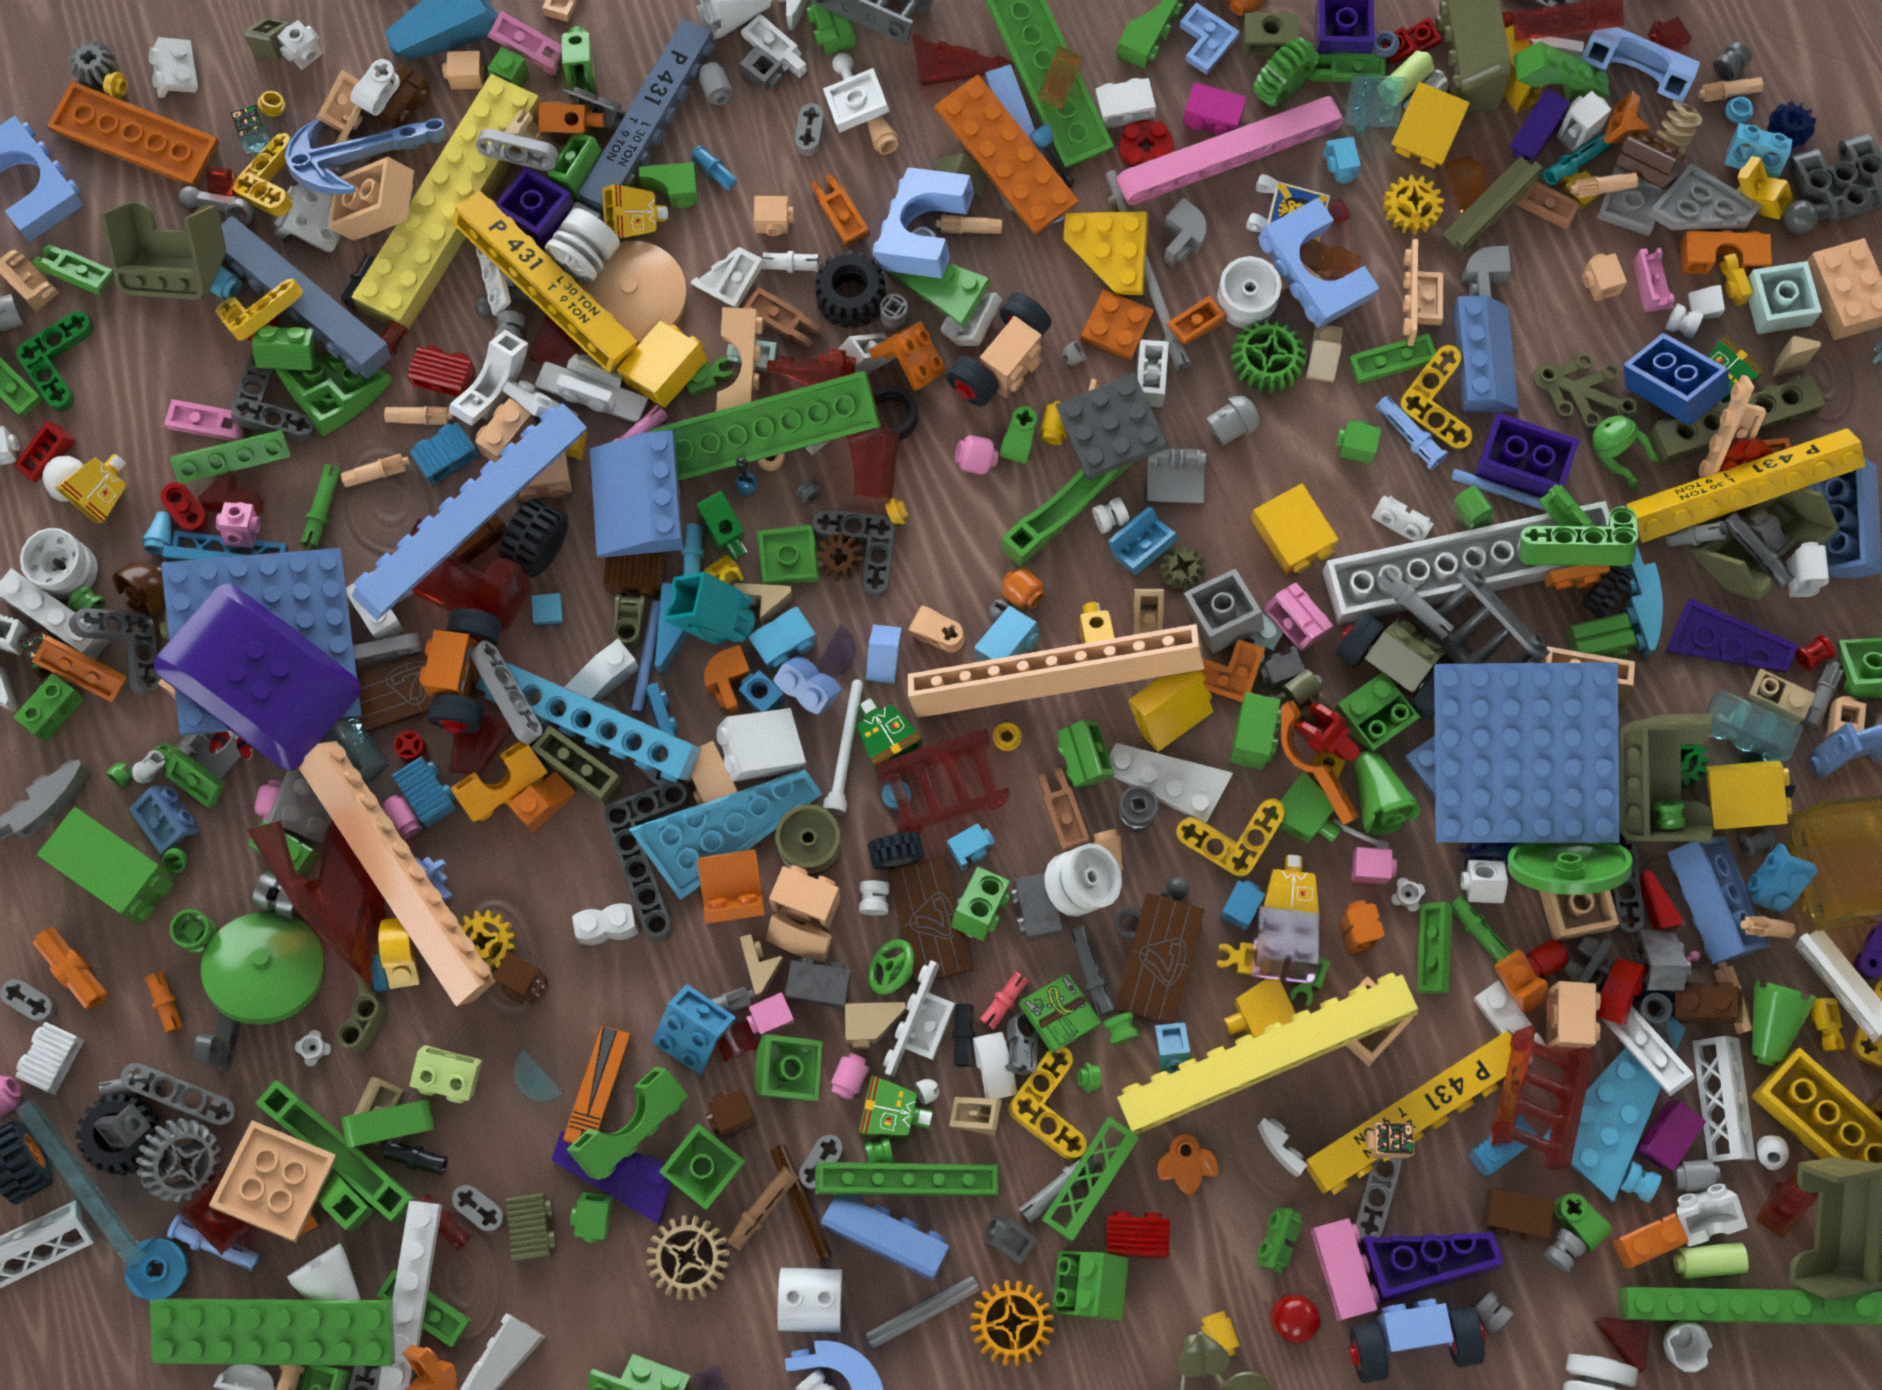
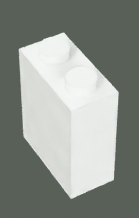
M791 708L729 716L717 727V741L722 745L725 755L724 766L730 774L732 782L793 773L806 763Z

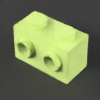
M423 1045L417 1052L409 1086L417 1088V1092L420 1094L432 1096L437 1093L445 1095L446 1099L451 1102L464 1103V1100L469 1101L475 1093L482 1060Z

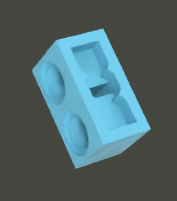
M1739 123L1727 148L1724 164L1741 169L1746 165L1751 156L1762 158L1767 176L1779 179L1791 153L1792 139L1787 138L1781 133H1770L1760 130L1755 125ZM1748 144L1750 147H1743L1741 145ZM1774 152L1777 155H1769L1768 153Z

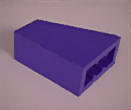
M1547 88L1510 144V149L1514 151L1512 156L1516 159L1521 156L1526 161L1529 160L1534 163L1562 125L1568 110H1570L1571 102Z

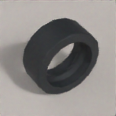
M888 385L876 389L872 393L876 407L884 401L896 400L906 406L908 417L898 427L887 428L881 425L879 428L869 430L870 433L877 439L885 442H898L907 438L915 430L918 422L917 403L913 395L905 388L896 385Z

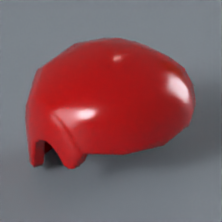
M1284 1295L1275 1301L1270 1311L1271 1326L1283 1339L1291 1343H1306L1316 1336L1321 1326L1320 1312L1310 1299L1302 1295Z

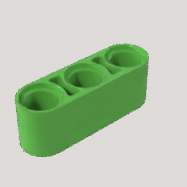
M1473 485L1455 498L1454 514L1465 531L1490 526L1492 524L1493 508L1478 486Z
M429 1099L341 1117L346 1148L435 1129Z

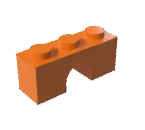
M1703 229L1686 231L1679 243L1680 273L1709 274L1716 263V255H1729L1735 253L1737 256L1739 268L1744 269L1746 276H1749L1754 269L1767 268L1772 265L1771 234H1761L1759 231L1733 233L1731 230H1721L1718 232H1707Z

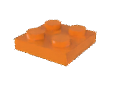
M1103 289L1081 334L1080 340L1132 361L1140 340H1142L1151 321L1154 310Z

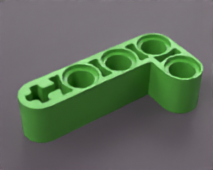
M1616 507L1610 511L1608 526L1526 527L1521 531L1519 558L1528 565L1626 566L1632 564L1635 561L1638 540L1636 513L1628 507Z

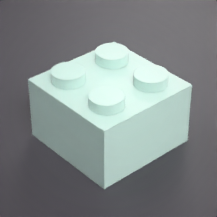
M1808 261L1754 269L1748 276L1753 290L1748 303L1757 334L1812 326L1822 313Z

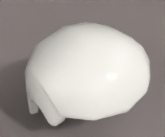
M58 456L47 463L43 471V483L52 498L61 502L69 501L55 487L83 465L80 460L71 456Z
M1695 1321L1676 1322L1667 1330L1663 1339L1666 1357L1682 1371L1696 1373L1708 1365L1707 1352L1712 1348V1343L1705 1328Z

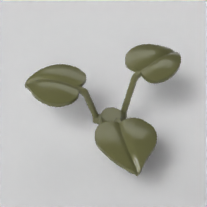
M1201 1331L1198 1334L1186 1337L1182 1341L1183 1352L1179 1355L1176 1362L1177 1369L1181 1373L1179 1390H1185L1187 1377H1198L1201 1375L1206 1377L1208 1374L1214 1375L1220 1387L1223 1388L1222 1390H1273L1268 1380L1256 1372H1241L1233 1375L1228 1382L1224 1381L1220 1373L1224 1372L1230 1365L1229 1354L1217 1341Z

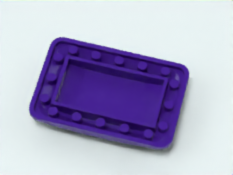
M224 584L216 588L154 660L155 672L161 679L279 768L287 771L295 770L304 762V757L325 738L356 701L361 690L359 681L349 671L274 613L239 588L230 584Z

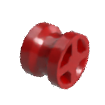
M407 730L399 733L395 738L394 750L401 760L410 764L421 756L423 758L426 757L427 745L417 732Z

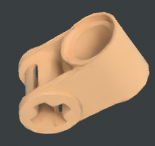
M926 606L919 608L907 631L915 639L933 645L947 653L960 651L965 642L963 629L959 623ZM956 634V638L951 637L949 641L946 640V635Z

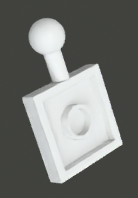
M847 53L837 54L833 59L832 66L835 72L842 75L843 80L823 88L840 133L886 114L890 110L874 68L853 76L854 61L852 57Z

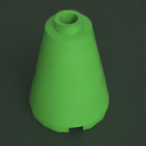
M1373 751L1360 753L1358 758H1356L1357 760L1353 763L1362 822L1366 833L1371 830L1372 835L1375 836L1389 834L1403 828L1402 822L1408 818L1411 823L1416 820L1421 813L1419 803L1381 754Z
M1755 980L1751 1054L1757 1056L1756 1062L1774 1067L1776 1062L1782 1063L1812 1010L1817 997L1809 995V999L1805 1000L1803 999L1804 994L1800 991L1768 982L1766 988L1761 987L1762 982Z

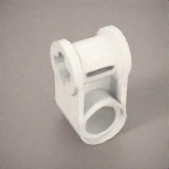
M379 59L372 63L360 82L354 86L350 96L351 102L372 115L378 116L400 86V79L394 72L392 63L385 59Z

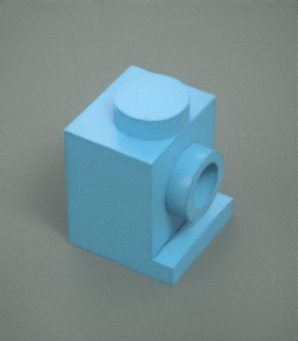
M1354 137L1326 141L1323 156L1324 159L1327 158L1328 171L1330 173L1333 172L1335 182L1348 183L1357 179L1361 164Z
M978 823L947 840V847L962 872L967 869V862L971 860L972 863H976L988 855L986 851L990 850V846L995 844L988 829L982 830Z

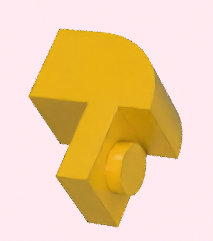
M1751 156L1746 165L1741 168L1737 176L1740 182L1737 191L1762 205L1758 215L1780 220L1786 207L1794 200L1788 181L1768 177L1762 158Z
M398 918L381 920L379 927L380 959L382 969L385 968L390 989L419 985L421 980L415 956L416 945Z

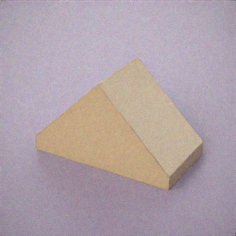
M955 1097L949 1127L995 1136L1002 1100Z

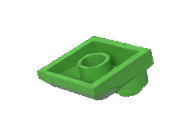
M1882 638L1838 640L1837 646L1846 675L1844 683L1846 692L1860 699L1882 698Z
M770 1034L762 1035L757 1048L754 1085L757 1096L767 1099L780 1098L818 1102L823 1041Z
M697 1123L659 1172L705 1210H708L728 1184L738 1176L746 1161Z

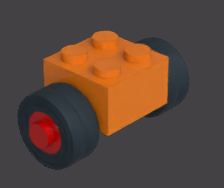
M453 609L449 614L446 631L434 629L432 639L429 638L427 640L425 654L428 656L426 666L421 668L419 681L431 699L428 722L452 733H475L479 731L484 706L478 701L469 698L476 667L471 659L470 652L481 641H488L494 646L497 645L502 624L501 620L495 615L478 609Z

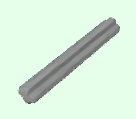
M970 1276L867 1332L866 1337L871 1347L876 1348L972 1296L979 1291V1286L975 1278Z

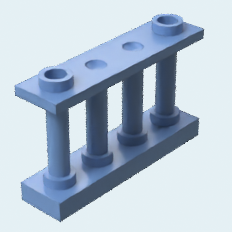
M1852 722L1846 723L1808 754L1809 767L1812 773L1817 775L1819 782L1827 779L1848 761L1865 755L1871 758L1873 764L1882 762V722L1858 732L1855 731Z

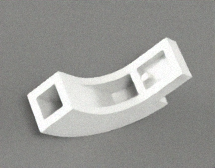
M504 330L489 342L486 360L480 374L465 392L450 403L449 413L471 426L481 418L487 420L491 417L496 408L507 397V394L502 391L506 381L516 382L526 357L528 343L507 330Z

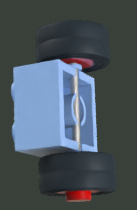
M1436 1298L1412 1303L1413 1309H1406L1405 1304L1381 1308L1382 1314L1374 1316L1375 1323L1355 1325L1350 1328L1351 1346L1348 1347L1351 1364L1355 1365L1357 1375L1362 1383L1387 1379L1389 1375L1388 1353L1445 1343L1448 1344L1450 1354L1457 1367L1481 1364L1485 1358L1484 1343L1486 1338L1483 1326L1479 1323L1475 1310L1472 1307H1463L1447 1311L1446 1303L1437 1304Z

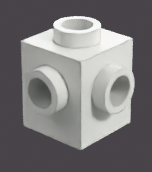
M299 20L295 21L292 25L286 26L277 36L282 46L279 49L282 55L289 62L293 61L301 70L323 54L317 42L319 39L317 33L311 26L305 27Z

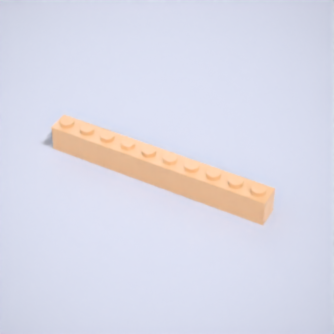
M1197 624L911 673L908 674V697L916 718L1202 670L1205 669L1202 644Z
M337 741L317 744L304 757V762L299 767V770L455 1006L475 1001L496 982L492 978L493 975L490 967L482 960L474 948V943L466 936L458 924L456 916L450 912L442 900L440 892L434 888L426 876L424 868L418 864L410 852L408 844L402 840L394 828L392 820L386 816L378 804L376 796L370 792L362 780L360 772L354 768L346 756L344 748Z

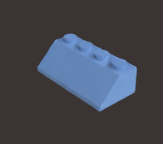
M1486 295L1458 296L1452 309L1455 347L1461 354V363L1457 369L1461 413L1518 412L1509 307Z
M1865 457L1866 467L1808 486V489L1824 494L1839 527V530L1827 542L1820 544L1826 546L1829 577L1860 578L1882 573L1877 465Z
M1725 836L1713 837L1712 842L1692 841L1667 852L1670 858V868L1677 875L1682 887V897L1690 907L1693 914V924L1701 934L1704 941V951L1707 957L1711 959L1712 964L1727 962L1771 947L1767 937L1746 935L1745 930H1741V922L1745 920V916L1758 917Z
M859 1195L835 1196L820 1222L824 1229L934 1282L950 1248L949 1245L945 1244L947 1238L931 1230L928 1235L917 1230L919 1225L907 1218L902 1217L898 1221L889 1217L890 1210L878 1204H874L873 1208L861 1203L863 1197Z

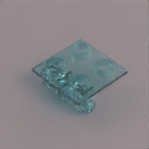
M1352 75L1344 126H1352L1354 132L1358 134H1363L1368 129V126L1398 128L1407 77Z

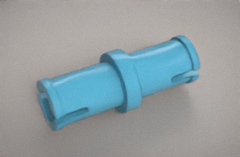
M688 524L685 526L684 550H681V556L684 558L683 575L700 573L701 559L704 558V550L702 549L704 527L699 524Z

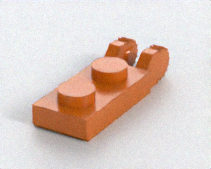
M831 173L826 175L825 178L832 193L825 195L821 186L816 181L810 184L820 207L845 247L870 235V230L844 188L839 186Z

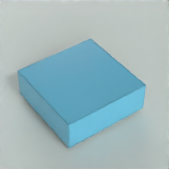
M560 593L531 595L534 626L563 623L562 596Z

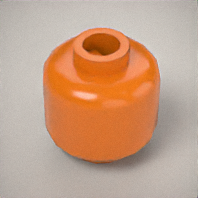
M1020 568L1016 571L1011 570L1002 580V584H1004L1002 588L1003 597L1020 611L1033 610L1044 598L1043 582L1026 568Z

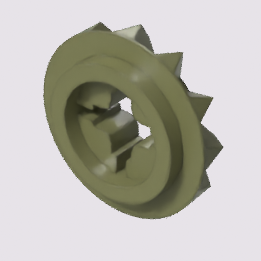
M1184 545L1177 548L1172 547L1171 550L1164 554L1159 570L1163 581L1171 588L1190 590L1200 584L1205 575L1206 568L1204 558L1198 554L1197 550L1187 548ZM1178 558L1183 564H1191L1187 569V576L1182 570L1174 571L1178 567Z

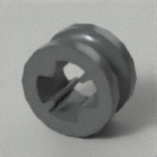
M815 478L805 481L795 491L796 497L802 498L801 502L804 506L816 501L824 491L821 486H816L817 481Z

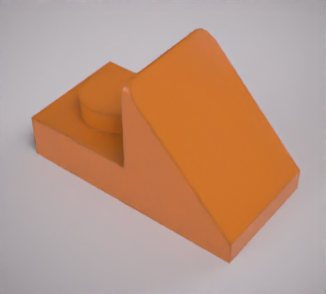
M1634 91L1613 105L1603 140L1607 144L1625 143L1629 135L1639 133V131L1648 132L1650 130V127L1637 117L1641 97Z
M1517 949L1493 965L1509 995L1524 1014H1527L1547 1000L1548 983L1546 980L1535 975L1523 951Z

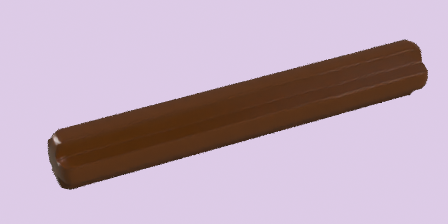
M784 1144L770 1150L778 1172L781 1171L783 1166H786L798 1176ZM799 1178L787 1193L815 1259L822 1261L831 1256V1251Z

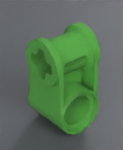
M1021 406L1013 412L1008 431L1005 433L999 457L1027 464L1037 423V414L1032 408ZM1023 419L1028 420L1025 426L1020 425Z
M1570 1193L1560 1196L1555 1200L1553 1210L1555 1218L1587 1246V1252L1591 1253L1612 1233L1613 1229L1607 1220L1597 1213L1580 1194ZM1567 1203L1574 1205L1571 1209L1573 1212L1571 1214H1568L1566 1211L1569 1208Z

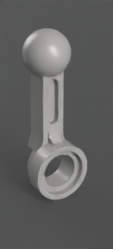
M192 186L184 187L179 193V201L186 208L217 205L219 211H225L227 219L233 216L244 226L249 225L254 217L252 204L244 198L202 192ZM237 207L244 209L247 214L239 212Z

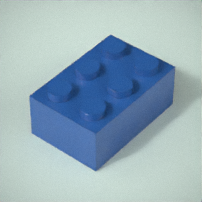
M1665 333L1658 336L1623 365L1627 390L1689 426L1730 393L1728 368Z

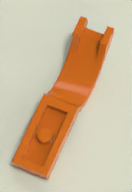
M1294 701L1287 702L1281 706V743L1285 755L1294 766L1315 774L1343 825L1358 818L1359 816L1330 764H1315L1299 754L1294 745L1293 726L1302 714Z

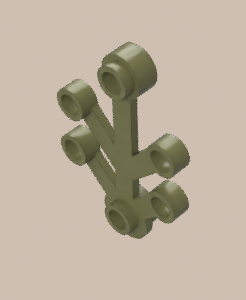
M1581 353L1576 360L1558 367L1551 363L1540 364L1533 372L1535 385L1539 389L1548 392L1556 408L1555 415L1561 420L1571 417L1574 406L1571 402L1564 400L1560 389L1570 393L1582 418L1581 424L1586 430H1595L1601 421L1599 414L1591 410L1586 399L1613 409L1614 416H1624L1633 420L1638 412V404L1632 398L1624 397L1618 399L1590 388L1604 382L1612 383L1616 381L1620 374V369L1616 364H1606L1602 371L1575 381L1565 378V376L1577 371L1587 372L1593 365V357L1588 353ZM1579 360H1586L1588 365H1582ZM1606 370H1612L1615 376H1609ZM1543 373H1549L1552 378H1545ZM1626 404L1630 406L1632 410H1625L1623 408V405ZM1560 407H1566L1569 413H1562ZM1586 418H1593L1595 424L1588 423Z

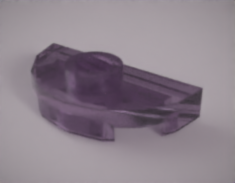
M841 624L816 667L819 673L830 677L844 674L853 664L856 654L854 639L850 632Z

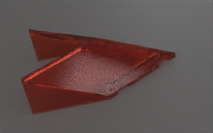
M281 820L247 829L296 911L366 984L371 983L373 972L370 971L372 958L378 952L379 927L381 920L385 919L386 910L383 909L385 898L334 821H331L319 878L311 881H306L294 869Z

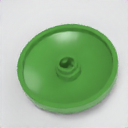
M1518 843L1508 854V871L1519 883L1539 891L1567 895L1592 894L1611 890L1624 884L1632 874V856L1626 848L1618 843Z
M269 911L247 914L225 925L208 943L201 962L202 983L207 997L214 1007L235 1021L256 1025L282 1021L305 1008L319 991L325 973V959L322 946L313 930L297 918L291 920L277 915L276 912Z

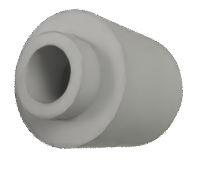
M716 62L707 63L699 69V82L708 102L716 105L726 103L732 96L733 90L724 69Z
M1711 1159L1681 1161L1680 1165L1672 1171L1675 1189L1683 1190L1685 1193L1707 1191L1710 1186L1721 1183L1719 1166L1714 1165Z

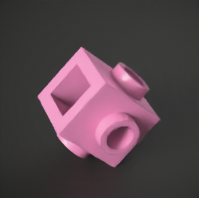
M224 502L222 513L216 517V529L221 532L224 545L231 547H254L261 522L260 517L256 516L253 504Z

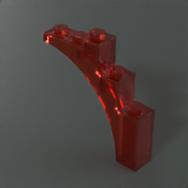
M830 349L829 354L818 353V359L804 358L803 363L795 362L796 357L779 355L778 361L768 360L767 371L787 375L804 383L806 386L854 374L856 358L846 356L847 351ZM873 394L875 406L877 407L878 394ZM880 423L881 427L846 436L852 455L854 495L881 499L892 498L899 431L889 430V424Z

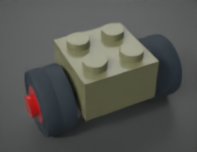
M1368 613L1363 614L1354 625L1350 623L1341 635L1343 641L1335 654L1352 667H1356L1365 657L1367 661L1413 693L1416 689H1419L1420 691L1410 705L1422 718L1429 721L1435 714L1434 672L1427 681L1425 679L1433 670L1434 664H1437L1445 653L1440 649V644L1430 637H1423L1416 632L1417 629L1413 624L1406 620L1401 621L1398 618L1384 632L1385 626Z

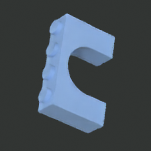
M1599 20L1580 59L1603 70H1606L1608 64L1612 62L1626 64L1642 70L1659 82L1657 93L1683 103L1700 65L1699 61L1602 20Z
M13 116L0 125V174L18 164H31L40 168V179L36 188L29 195L5 210V212L30 243L84 206V204L78 197L82 192L71 179L67 182L63 178L67 173L57 160L54 162L49 160L48 157L52 154L42 141L39 143L34 141L33 138L37 135L27 122L21 124L16 116Z
M907 168L904 178L899 180L896 198L892 199L890 203L888 218L882 223L879 241H876L873 246V257L876 258L877 264L880 265L883 271L934 278L943 277L950 259L946 239L916 235L907 231L906 228L914 218L926 212L942 211L966 215L974 196L970 175Z
M1320 198L1266 225L1258 237L1262 251L1270 256L1274 262L1275 269L1281 277H1284L1289 285L1292 296L1299 300L1305 309L1306 317L1315 324L1317 329L1372 300L1380 289L1365 266L1334 281L1320 280L1312 276L1304 268L1300 259V246L1327 232L1334 221Z

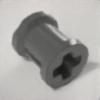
M1770 825L1762 826L1761 830L1748 834L1743 832L1738 835L1739 846L1746 858L1753 857L1754 853L1766 849L1773 851L1778 845L1777 837Z

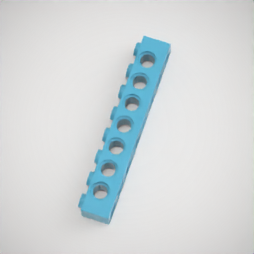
M505 661L540 723L547 726L551 722L560 725L558 731L575 737L576 733L585 736L583 742L599 749L601 744L611 748L609 754L623 760L627 756L636 759L634 765L651 772L652 767L662 771L660 777L674 783L678 779L688 781L702 748ZM480 677L476 688L485 692L484 698L496 702L483 678ZM539 691L541 699L538 704L534 705L533 696ZM564 702L566 711L562 716H559L558 707ZM587 714H590L591 723L585 728L583 726V719ZM612 725H615L617 733L614 738L610 739L608 737V730ZM641 736L642 746L635 751L633 747L634 740ZM666 747L668 757L665 761L661 762L659 760V752Z

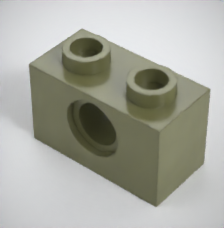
M1260 11L1245 13L1242 26V56L1273 57L1274 53H1277L1288 41L1300 38L1299 14H1291L1289 12L1268 14ZM1267 31H1272L1275 34H1269Z

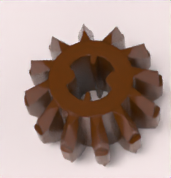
M840 532L838 542L833 534H829L828 539L831 545L829 546L826 542L820 541L819 545L826 549V551L815 553L816 557H824L825 561L819 562L817 567L823 568L826 565L828 566V569L824 572L825 577H829L834 570L835 581H840L841 571H843L847 580L851 579L852 576L849 568L857 573L861 570L854 564V561H864V557L855 556V552L863 549L862 545L854 548L851 547L856 540L854 536H851L847 543H845L846 536L844 532ZM838 548H841L842 553L847 555V560L841 561L842 565H838L837 559H833V553H838Z

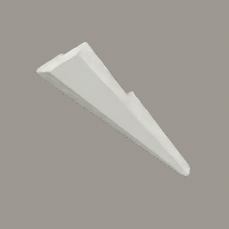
M506 1313L501 1320L503 1323L502 1327L495 1337L490 1338L486 1345L487 1349L472 1368L460 1390H498L545 1339V1336L528 1324Z

